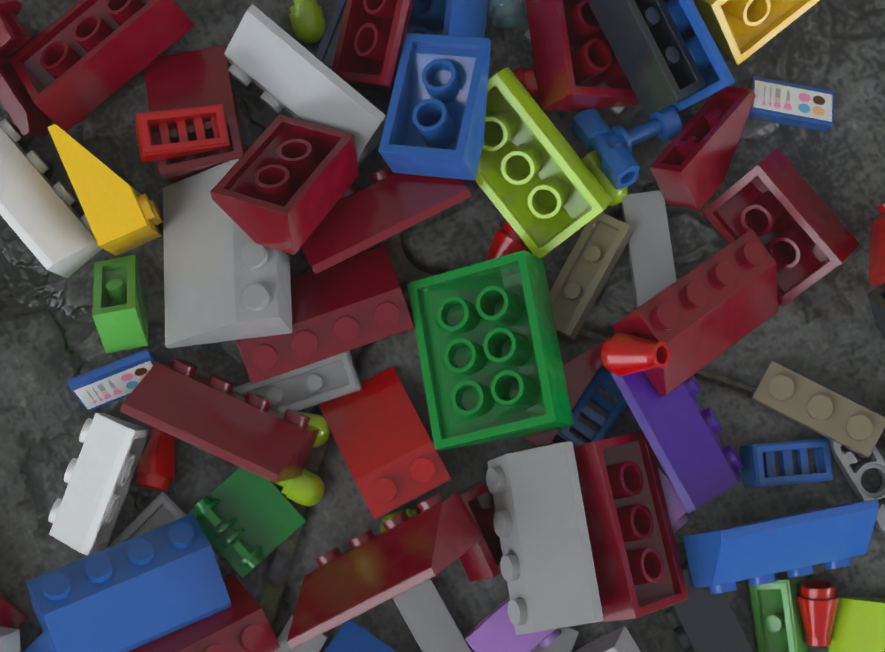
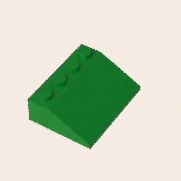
M522 250L407 283L435 450L532 436L574 426L543 259Z

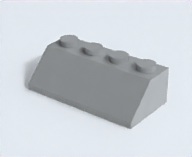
M252 4L247 9L224 52L228 62L231 64L228 71L246 87L252 82L263 91L260 98L278 114L285 109L295 119L354 134L359 167L380 143L386 115Z
M572 441L509 453L488 461L486 482L489 491L493 494L495 506L493 525L496 534L500 537L503 555L500 567L502 576L508 585L510 597L508 616L515 627V634L522 635L604 621Z

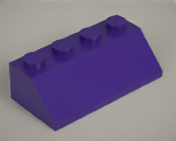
M643 371L626 376H617L610 372L688 513L698 509L738 483L741 476L738 469L743 467L741 459L731 444L726 447L717 433L722 430V426L712 408L704 409L696 394L700 393L701 389L694 375L666 396L661 397Z

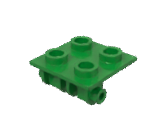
M241 467L208 496L203 497L187 514H194L205 536L242 578L306 522L272 481Z

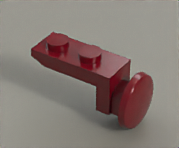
M0 0V102L8 112L10 124L23 136H46L49 133V117L34 104L9 61L12 56L33 40L26 27L22 26L17 18L22 9V4L19 0Z

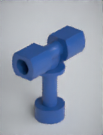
M671 105L650 115L649 121L626 131L620 125L609 128L595 109H587L577 114L573 118L572 125L573 134L586 151L596 150L601 156L600 169L615 189L625 188L638 179L640 166L631 156L632 146L654 136L661 141H666L677 136L682 130L680 117Z

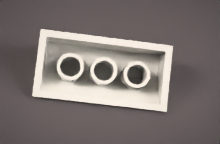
M4 118L0 122V215L48 271L68 278L103 248L98 246L85 214L80 217L71 206L76 201L73 195L60 181L55 185L52 184L44 174L49 167L34 150L28 153L24 151L17 142L22 138L21 134Z

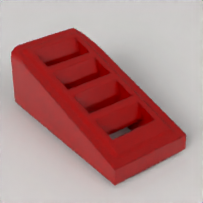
M223 104L137 113L135 116L134 124L141 163L228 148L230 146ZM210 117L214 138L206 139L203 118ZM193 121L196 140H188L185 122ZM175 124L178 138L177 143L170 142L168 125ZM158 127L161 145H153L151 128Z

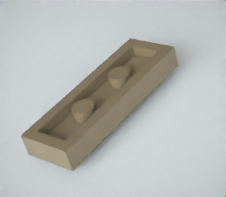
M600 213L585 225L549 291L556 332L573 340L576 339L634 232L631 225L605 213Z
M774 361L769 365L752 397V400L867 459L885 428V417Z

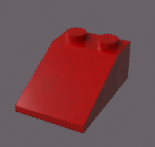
M393 366L361 382L362 390L318 405L374 519L451 480Z

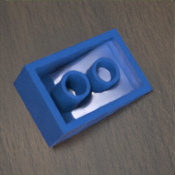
M406 33L379 146V153L393 173L464 180L476 179L484 142L491 49L489 38Z

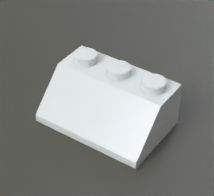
M95 413L93 419L88 418L79 437V442L84 443L78 459L73 458L70 461L64 475V482L68 483L63 499H56L49 514L48 522L53 523L49 535L87 556L107 549L135 475L133 472L146 446L151 430L106 413Z

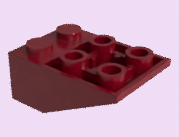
M225 44L156 58L144 69L149 112L223 104L230 146L228 148L157 161L159 174L168 183L181 181L227 161L240 159L247 151L232 76L228 71L230 66L224 55L226 51ZM210 117L203 118L206 139L214 138ZM193 121L185 122L188 140H196ZM175 124L168 125L170 142L177 143ZM158 127L151 128L153 144L161 145Z

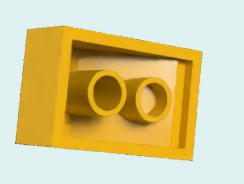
M54 124L48 127L99 247L117 256L162 236L158 225L163 223V219L153 199L149 200L146 193L140 194L58 125Z

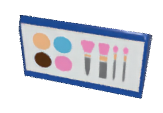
M756 76L752 77L750 89L754 90L756 97L748 118L825 133L833 127L834 91Z
M143 350L69 379L67 383L83 407L87 410H94L129 396L153 365L158 362V359L154 352Z

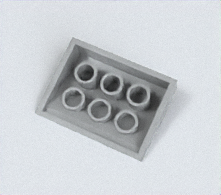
M239 159L227 161L163 188L165 346L167 348L293 333L289 253L256 244L211 198L210 191Z

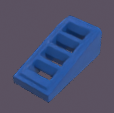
M602 368L597 371L571 411L574 426L559 429L552 440L553 444L572 441L573 446L586 444L570 433L569 430L578 434L588 443L603 440L627 405L611 374ZM598 386L618 399L615 405L596 392ZM588 401H591L608 413L606 418L587 406ZM581 415L598 427L597 431L594 432L577 420L578 416Z
M828 438L751 444L739 447V455L743 464L741 468L742 483L745 488L834 480L830 441ZM809 448H813L815 473L810 474L807 452ZM791 450H795L798 475H794ZM774 451H778L781 476L778 477L776 476Z

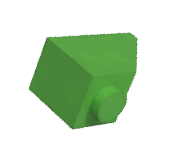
M136 254L94 263L92 316L106 354L148 346V315Z

